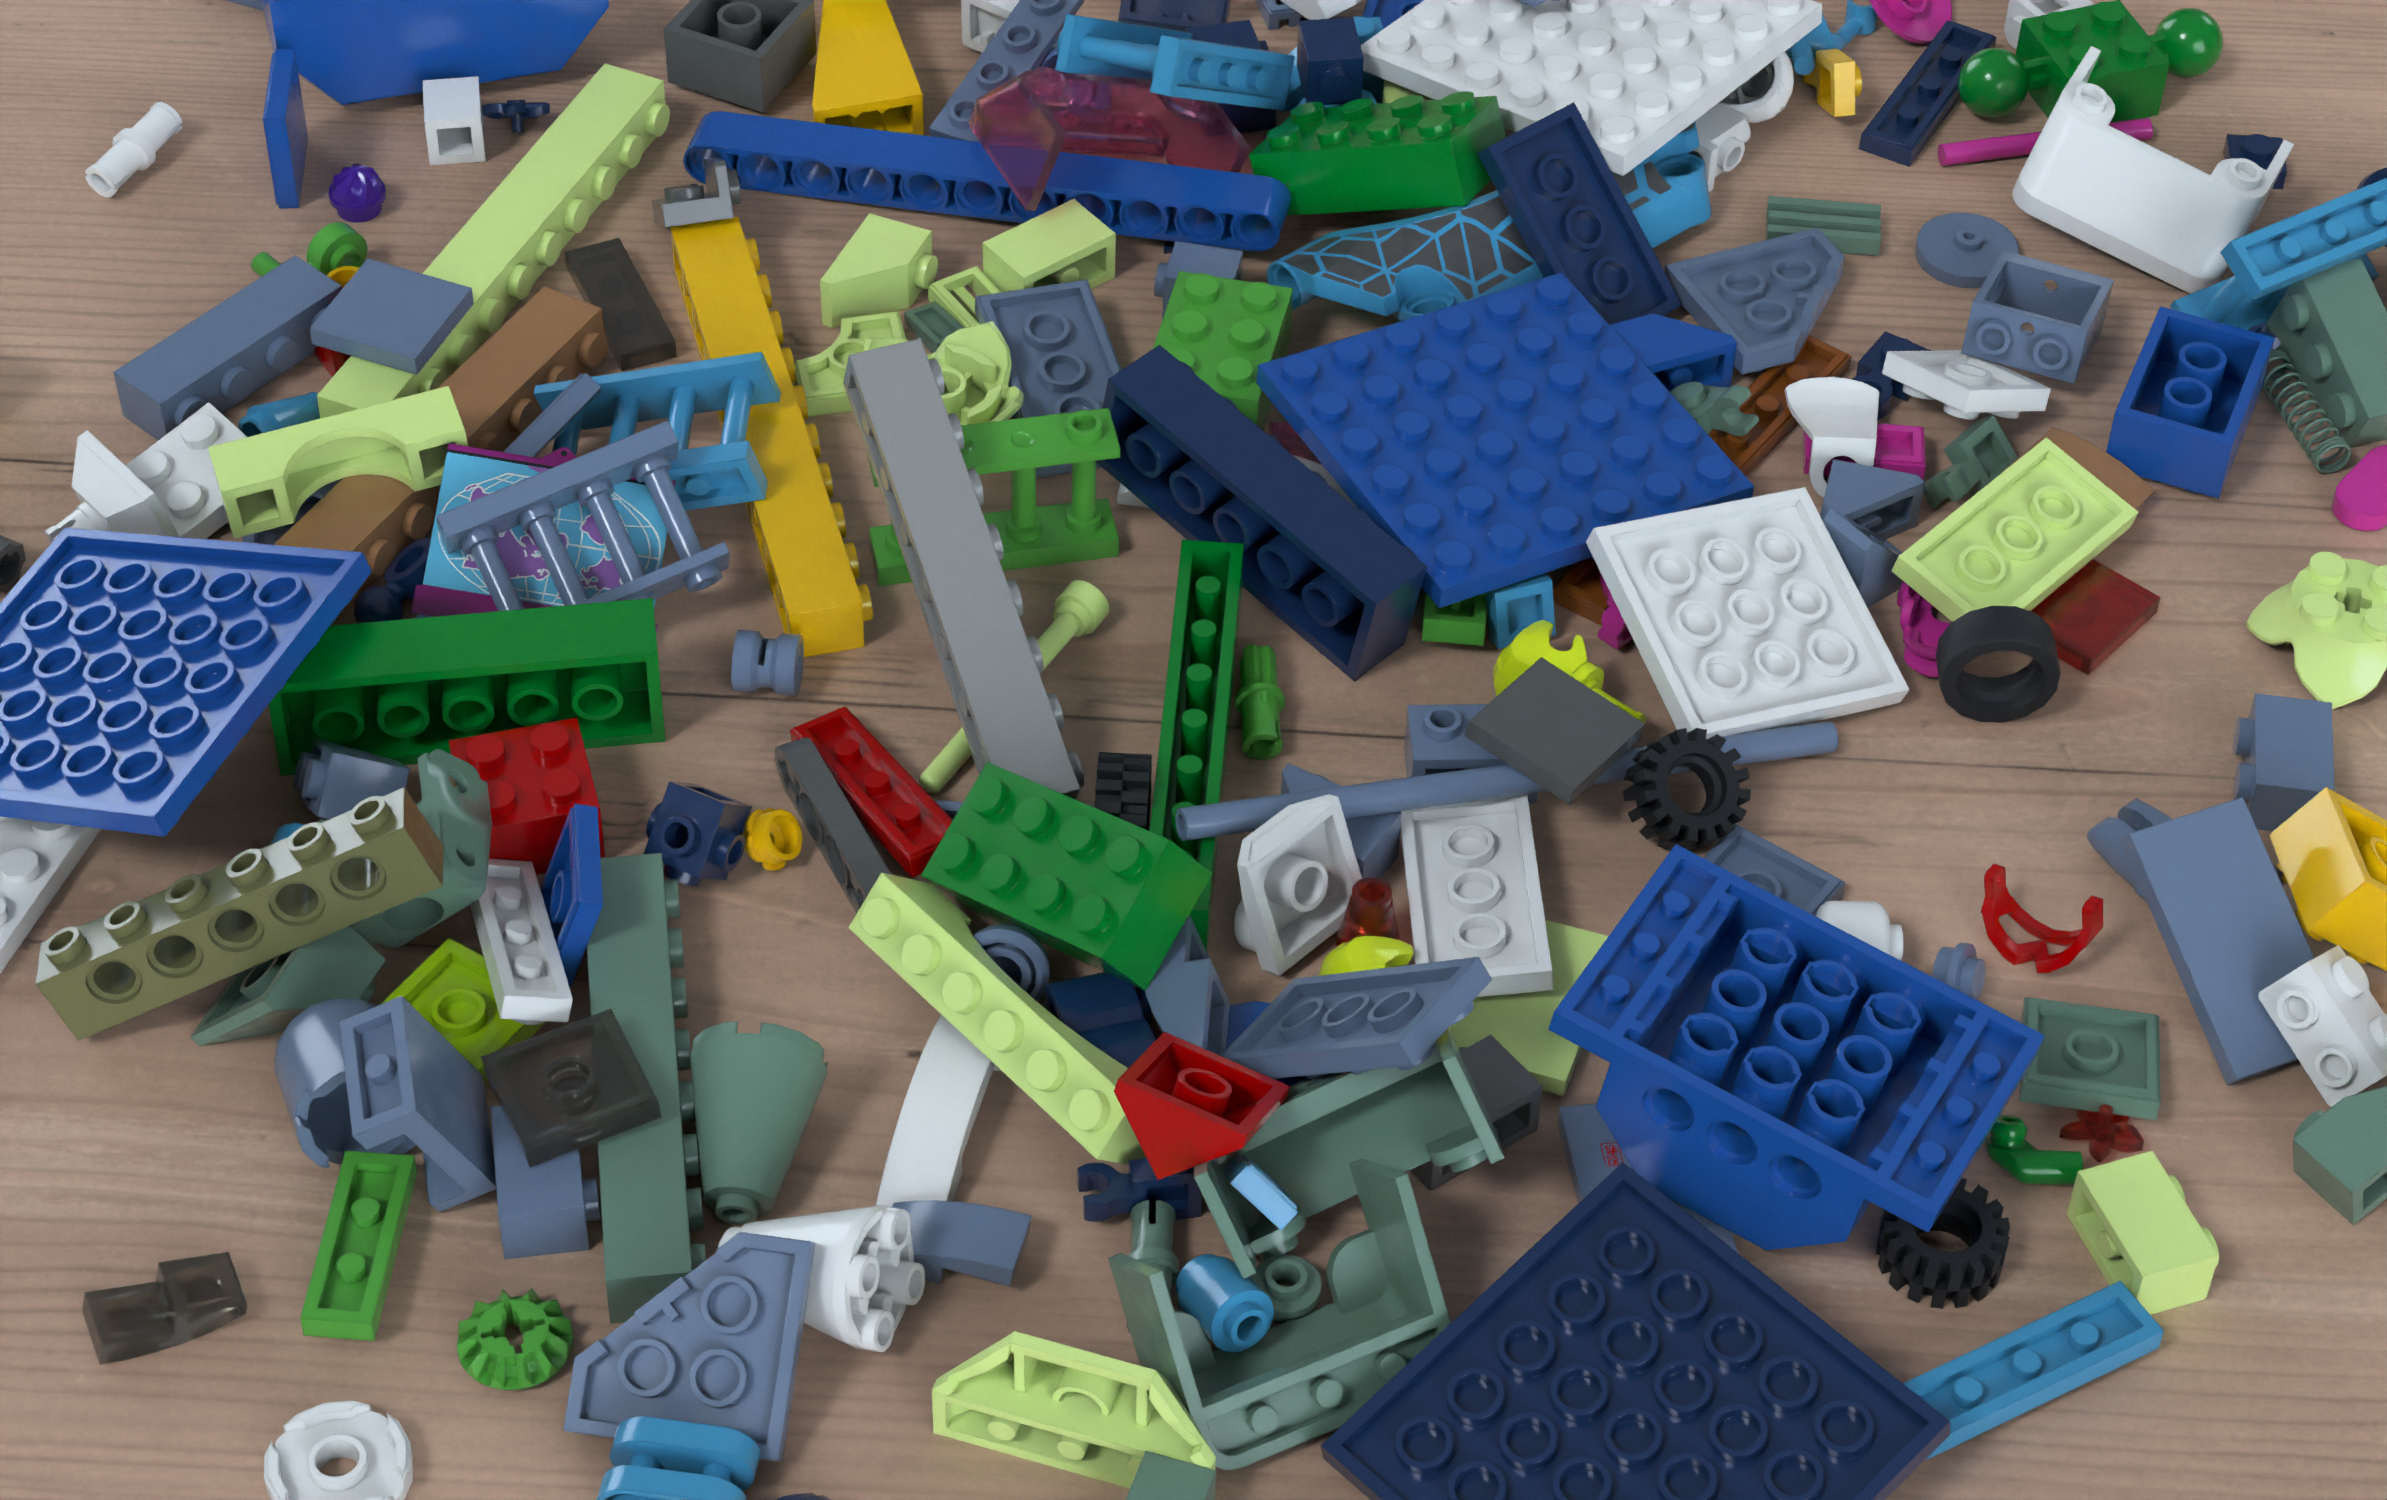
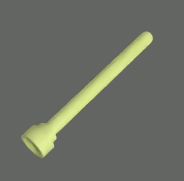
M1082 580L1072 581L1056 599L1055 611L1053 613L1054 621L1037 640L1043 657V671L1072 637H1080L1083 634L1094 632L1109 614V603L1106 597L1094 585ZM963 727L921 774L920 786L927 793L934 794L941 791L972 755Z

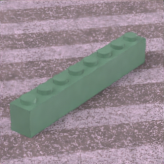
M662 853L600 858L603 907L587 944L604 1266L610 1324L626 1322L635 1315L634 1312L678 1278L685 1277L706 1261L705 1243L691 1244L690 1231L704 1230L701 1188L687 1189L686 1176L700 1175L697 1134L683 1135L682 1125L685 1122H696L692 1080L679 1081V1070L691 1069L689 1028H675V1019L688 1018L685 977L672 978L671 968L684 967L681 928L668 929V919L681 918L678 879L664 880Z

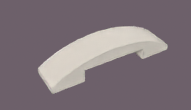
M942 1015L934 1026L907 1091L886 1160L876 1206L892 1207L893 1203L906 1201H953L962 1177V1155L993 1070L1000 1071L988 1057Z

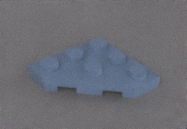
M1817 227L1665 265V274L1682 306L1701 327L1733 336L1737 342L1734 366L1741 374L1761 372L1766 368L1795 361L1843 276L1844 255Z
M746 1232L737 1233L720 1246L714 1255L685 1277L678 1278L636 1310L634 1316L602 1340L594 1342L574 1358L563 1431L614 1438L617 1427L622 1421L639 1416L723 1426L738 1430L753 1439L760 1449V1459L783 1461L816 1243Z

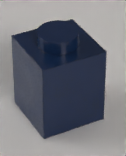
M1354 18L1298 21L1296 66L1305 102H1322L1323 105L1344 104L1352 100L1361 99L1364 56Z

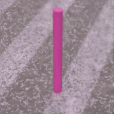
M2149 118L2111 122L2109 126L2140 141L2150 140L2153 136V126ZM2042 131L1940 144L1938 146V160L1941 166L2030 155Z

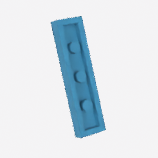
M2118 1281L1903 1383L1950 1421V1435L1926 1460L2158 1349L2164 1330L2121 1281Z

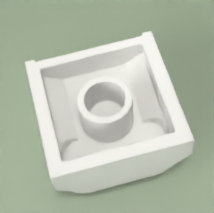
M1328 794L1288 805L1242 840L1237 867L1243 899L1235 912L1234 933L1238 943L1243 948L1257 953L1262 970L1280 976L1370 906L1339 797Z

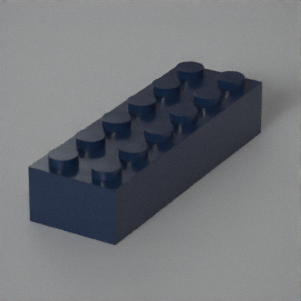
M1158 345L1108 379L1103 408H1109L1120 446V458L1097 460L1096 463L1187 540L1244 544L1242 587L1354 682L1405 644L1427 566L1418 560L1409 548L1395 541L1377 526L1366 512L1348 502L1330 487L1320 474L1306 467L1283 448L1282 444L1274 436L1265 433L1241 413L1231 400L1218 394L1200 379L1190 366L1176 359L1161 345Z

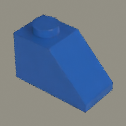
M1654 313L1610 324L1612 329L1669 392L1687 382H1700L1706 386L1731 387L1737 342L1732 335Z

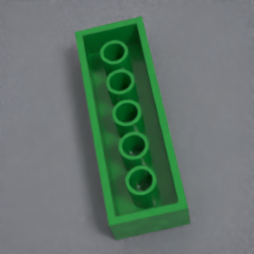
M653 598L329 626L317 645L311 649L286 681L285 686L268 704L281 776L295 774L301 752L311 753L314 738L397 760L404 765L418 764V757L425 753L429 754L436 749L450 754L448 740L571 718L578 719L585 749L666 742Z

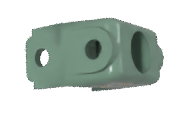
M436 749L429 754L425 753L417 758L422 800L416 803V806L443 845V886L350 925L372 947L378 943L388 948L396 949L402 947L477 901L485 893L492 831L487 782L480 779L477 770L471 764L443 750ZM449 776L453 778L458 786H452ZM322 818L318 821V823H322L329 819Z

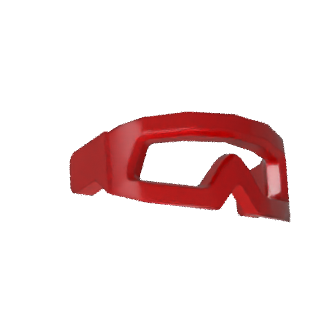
M1994 863L1984 875L1985 898L1980 913L1983 916L1987 936L2002 957L2012 965L2033 961L2035 962L2037 973H2050L2069 965L2103 928L2102 898L2092 895L2082 907V929L2075 931L2055 930L2035 920L2009 894L2006 886V870L2004 866ZM2008 914L2022 929L2040 940L2016 944L2000 924V916ZM2046 943L2067 946L2068 948L2060 953L2049 955Z

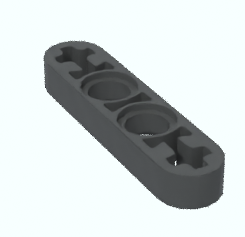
M804 737L779 745L775 748V762L782 785L857 914L881 872L891 873L811 739Z

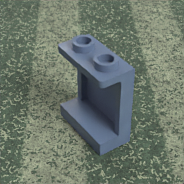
M403 996L340 1021L352 1137L366 1150L404 1134L423 1151L429 1203L439 1212L495 1190V1162L483 1075Z

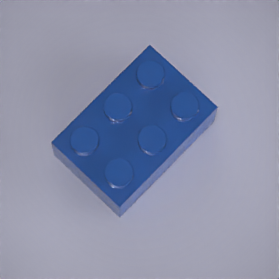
M2160 306L2115 411L2106 452L2122 462L2138 476L2219 499L2262 391L2275 338Z

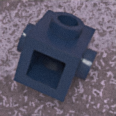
M669 781L662 803L655 807L649 817L646 827V835L649 840L644 854L662 853L663 864H665L663 868L664 876L670 879H678V882L699 887L701 879L726 880L729 871L737 866L744 852L745 837L742 834L752 806L698 784Z

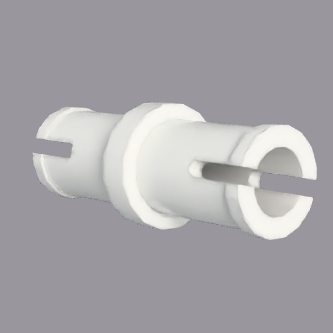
M157 102L132 128H124L115 135L112 141L113 146L94 165L85 170L87 174L85 178L89 186L101 196L112 197L137 170L144 171L153 164L156 158L155 153L183 127L181 126L182 119L176 110L166 103Z

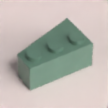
M2358 258L2346 261L2291 284L2266 323L2270 332L2275 334L2281 342V345L2275 350H2280L2287 354L2291 364L2295 366V373L2301 375V382H2305L2308 385V391L2314 393V400L2320 402V409L2326 411V418L2332 420L2333 427L2339 430V437H2343L2351 448L2387 440V311L2362 259Z

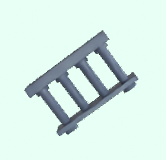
M668 420L436 516L438 531L448 554L463 549L465 554L473 555L498 611L524 609L495 545L499 540V533L521 525L523 530L531 531L564 606L647 598L655 600L683 587H687L689 592H696L718 582L723 577L721 571L728 569L730 552L725 541L703 550L667 472L672 467L670 462L678 459V440ZM636 477L638 482H645L681 559L646 574L610 496L614 492L613 486ZM579 501L581 506H588L623 582L622 585L591 598H588L553 521L557 515L555 510Z

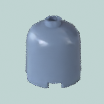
M331 998L309 1006L292 1019L277 1041L274 1070L303 1153L323 1168L330 1167L328 1161L342 1164L345 1150L403 1155L416 1145L404 1134L366 1150L352 1137L339 1022L378 1006L357 998Z

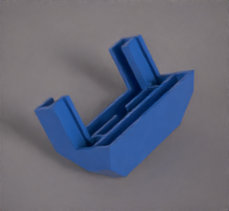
M261 0L273 52H275V49H295L299 76L340 105L423 92L422 80L478 76L479 83L560 71L609 7L608 0Z

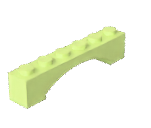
M881 872L848 928L1097 1160L1128 1164V1160L1146 1158L1114 1093L1117 1080L1128 1068L1070 1029L1015 983L992 960L974 938L968 928L971 919L933 884Z

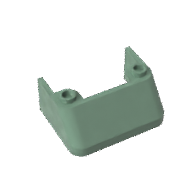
M1449 1027L1433 1044L1435 1046L1433 1054L1422 1064L1412 1069L1399 1070L1398 1067L1372 1069L1359 1075H1354L1351 1072L1328 1073L1314 1079L1306 1078L1291 1085L1284 1102L1242 1149L1194 1166V1179L1243 1279L1256 1274V1255H1259L1260 1259L1264 1261L1274 1256L1283 1255L1299 1244L1296 1234L1305 1227L1306 1218L1358 1194L1349 1164L1362 1158L1405 1173L1428 1161H1432L1434 1166L1449 1165L1452 1172H1459L1481 1163L1486 1158H1489L1491 1164L1504 1159L1497 1133ZM1239 1153L1241 1155L1245 1153L1282 1187L1297 1205L1296 1210L1298 1213L1282 1230L1234 1188L1223 1173L1225 1167Z
M1362 1158L1349 1163L1368 1229L1341 1241L1329 1257L1327 1279L1334 1302L1312 1310L1303 1316L1270 1327L1258 1343L1241 1352L1229 1353L1219 1348L1212 1351L1209 1339L1204 1333L1200 1322L1185 1312L1173 1309L1161 1270L1122 1253L1108 1258L1141 1366L1154 1369L1169 1380L1216 1456L1215 1467L1224 1470L1240 1469L1340 1428L1451 1323L1407 1173Z

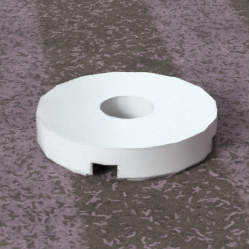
M353 1400L322 1403L296 1414L283 1426L285 1433L277 1439L274 1446L273 1441H271L264 1456V1481L270 1500H404L413 1482L411 1443L400 1422L387 1412L386 1418L380 1413L372 1412L369 1404ZM346 1457L358 1463L352 1471L342 1476L332 1477L320 1472L321 1468L328 1461L335 1458Z

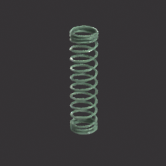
M2280 350L2271 351L2269 362L2275 359H2284V362L2273 368L2265 377L2262 387L2264 393L2269 397L2270 402L2275 406L2276 411L2281 415L2288 429L2294 434L2301 448L2306 451L2307 457L2312 461V465H2314L2318 472L2327 474L2341 469L2351 457V447L2345 442L2343 437H2339V430L2333 427L2332 420L2326 418V411L2320 409V402L2314 400V393L2308 391V385L2305 382H2301L2302 377L2299 373H2295V366L2291 364L2287 354ZM2294 376L2297 377V382L2290 383L2284 387L2278 395L2273 394L2274 389L2286 385ZM2289 377L2287 380H2285V381L2282 382L2281 384H2278V383H2279L2281 380H2283L2284 378ZM2300 385L2304 387V391L2290 396L2285 404L2279 403L2280 398L2292 394ZM2295 386V387H2294L2293 389H2291L2289 392L2284 393V392H2285L2287 389H2289L2290 387ZM2306 394L2310 396V400L2298 404L2291 413L2285 412L2286 407L2298 403ZM2298 395H2301L2295 401L2290 402L2293 398L2297 397ZM2312 403L2316 405V409L2303 414L2297 422L2291 421L2292 416L2303 413ZM2307 404L2304 408L2297 411L2301 406ZM2318 412L2322 414L2323 418L2314 420L2303 431L2298 430L2299 425L2312 420ZM2311 413H2313L2312 416H2310L2309 418L2303 420L2306 416H2308V415H2310ZM2325 421L2329 423V427L2316 432L2310 440H2304L2305 434L2317 430ZM2320 422V423H2319L2317 426H2315L2314 428L2309 429L2311 426H2313V425H2315L2316 423ZM2331 431L2335 432L2334 437L2326 439L2316 449H2310L2311 443L2322 440ZM2325 432L2322 436H2320L2319 438H2316L2318 435H2320L2321 433ZM2341 447L2332 456L2320 459L2328 450ZM2345 448L2344 454L2336 462L2325 466L2319 465V462L2335 458Z

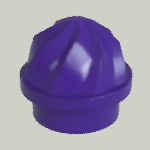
M357 163L350 167L343 166L340 174L334 175L328 194L331 205L337 209V213L342 219L358 223L369 221L380 214L382 203L386 198V189L383 181L373 168Z

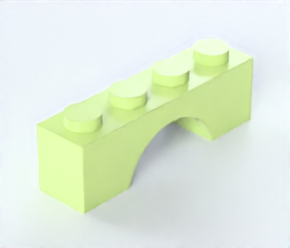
M445 386L208 447L224 509L233 538L235 539L295 523L301 505L311 494L321 487L344 477L355 475L387 476L403 482L415 492L439 486L442 481L448 443L468 446L465 428L450 388Z

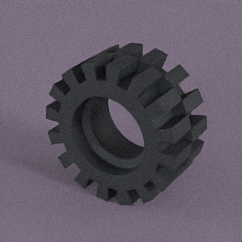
M1686 728L1675 730L1647 745V748L1639 751L1632 759L1636 765L1627 769L1624 780L1633 782V785L1623 790L1624 802L1635 800L1637 808L1627 813L1632 823L1641 818L1645 820L1647 825L1639 832L1647 840L1656 835L1660 836L1657 843L1658 847L1667 850L1677 844L1689 851L1696 847L1699 849L1728 835L1735 829L1733 824L1743 820L1747 810L1739 806L1750 801L1751 789H1742L1739 787V783L1750 778L1746 767L1735 771L1732 763L1741 758L1735 748L1723 753L1720 749L1726 742V739L1718 734L1706 739V729L1695 728L1688 733ZM1675 767H1687L1694 771L1701 779L1706 792V802L1700 812H1684L1672 800L1667 780Z
M1099 752L1094 808L1149 831L1152 755Z
M1961 1178L1930 1231L1947 1232L1960 1238L1969 1247L1961 1251H1941L1928 1246L1917 1236L1926 1231L1884 1209L1876 1246V1255H1880L1878 1266L1881 1273L1891 1272L1889 1284L1896 1291L1907 1284L1909 1286L1907 1299L1919 1303L1922 1294L1932 1296L1930 1307L1943 1309L1945 1297H1952L1955 1308L1967 1306L1970 1294L1978 1302L1987 1296L1989 1287L1995 1288L2000 1278L2010 1239L2008 1236L2010 1223L2008 1217L2001 1218L2004 1207L1998 1199L1986 1204L1988 1190L1978 1184L1973 1192L1970 1193L1965 1190L1967 1179Z

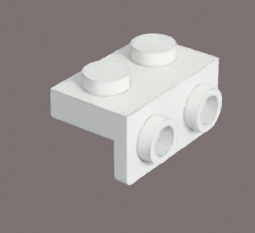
M2340 945L2306 962L2259 992V1000L2330 1107H2333L2342 1098L2355 1095L2387 1076V1014L2382 1011L2369 991V980L2363 968L2355 959L2346 956Z

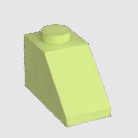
M869 213L820 280L822 325L835 328L841 326V318L899 312L909 309L921 291L928 289V285L934 282L937 274L938 259L932 255V231Z

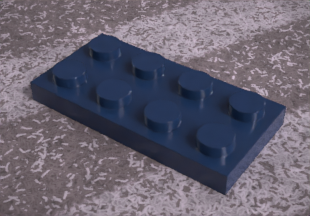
M1574 102L1477 153L1543 278L1562 272L1609 325L1652 313L1664 316L1682 306Z

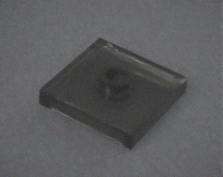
M612 1009L481 1056L485 1075L529 1167L662 1118L659 1102Z

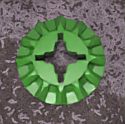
M502 1288L496 1301L488 1304L475 1301L472 1315L467 1320L459 1321L457 1352L460 1363L473 1379L491 1388L520 1390L538 1385L554 1376L564 1366L572 1350L573 1335L570 1319H567L562 1313L557 1299L547 1302L543 1301L538 1297L533 1288L524 1296L511 1297ZM514 1324V1326H518L519 1331L523 1334V1343H521L522 1353L515 1354L514 1346L509 1345V1341L505 1337V1329L508 1325Z

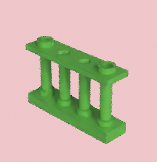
M1109 408L961 425L964 436V448L960 451L967 469L975 468L978 475L1011 471L1012 510L983 513L986 524L994 523L999 531L1004 552L1003 560H1000L1003 571L1119 557V536L1108 498L1096 500V461L1120 458V446ZM868 456L874 486L879 487ZM1072 464V503L1036 507V468ZM892 523L891 525L869 527L870 549L878 585L885 586L912 582Z

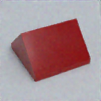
M1164 1032L1117 1080L1114 1093L1157 1180L1242 1149L1284 1102L1290 1086Z

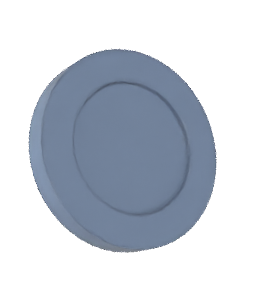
M1950 213L1935 217L1922 226L1917 236L1915 255L1921 268L1936 280L1955 287L1981 288L2002 250L2018 254L2019 247L2011 231L1991 218L1972 213Z

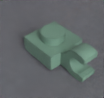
M1687 382L1675 387L1670 392L1707 434L1712 430H1721L1734 436H1743L1759 422L1758 415L1745 414L1738 409L1751 396L1750 389L1744 386L1733 385L1727 388L1706 386L1700 382Z
M1994 415L1976 420L1944 448L1952 465L1925 481L1923 495L1931 508L1938 506L1947 497H1950L1952 502L1961 499L1967 493L1972 497L2018 458Z

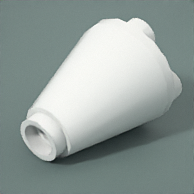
M871 1206L750 1222L744 1224L741 1228H729L723 1234L718 1245L719 1248L739 1232L816 1243L804 1324L856 1349L880 1353L885 1352L891 1345L894 1332L905 1312L906 1305L917 1304L925 1286L924 1267L922 1264L914 1262L911 1218L905 1209Z

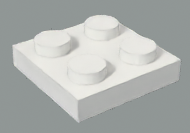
M1962 350L1887 351L1882 374L1903 383L1902 391L1910 396L1927 400L1936 399L1944 403L1943 411L1952 416L1975 420L1978 419L1980 412H1988L1999 417L2015 419L2019 417L2020 411H2045L2051 388L1995 362L1962 354Z

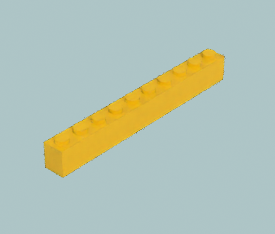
M739 217L670 227L674 273L701 361L762 352L781 391L780 402L752 405L750 408L745 441H749L768 480L765 500L744 502L783 633L803 635L804 658L864 647L863 621L873 620L870 592L866 583L857 585L855 581L860 576L856 549L853 542L844 544L842 538H846L845 518L841 503H830L829 498H833V484L828 463H817L816 460L821 457L818 432L814 423L805 424L804 420H808L804 388L802 385H792V382L796 381L792 351L790 347L780 348V345L784 344L781 318L778 310H768V308H772L770 285L766 273L759 275L756 273L760 272V259L755 238L745 239ZM718 410L716 412L721 429H723L725 410Z

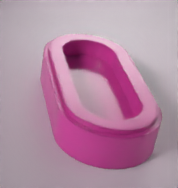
M2387 445L2378 446L2370 450L2336 487L2332 511L2335 517L2347 527L2360 531H2374L2387 525Z

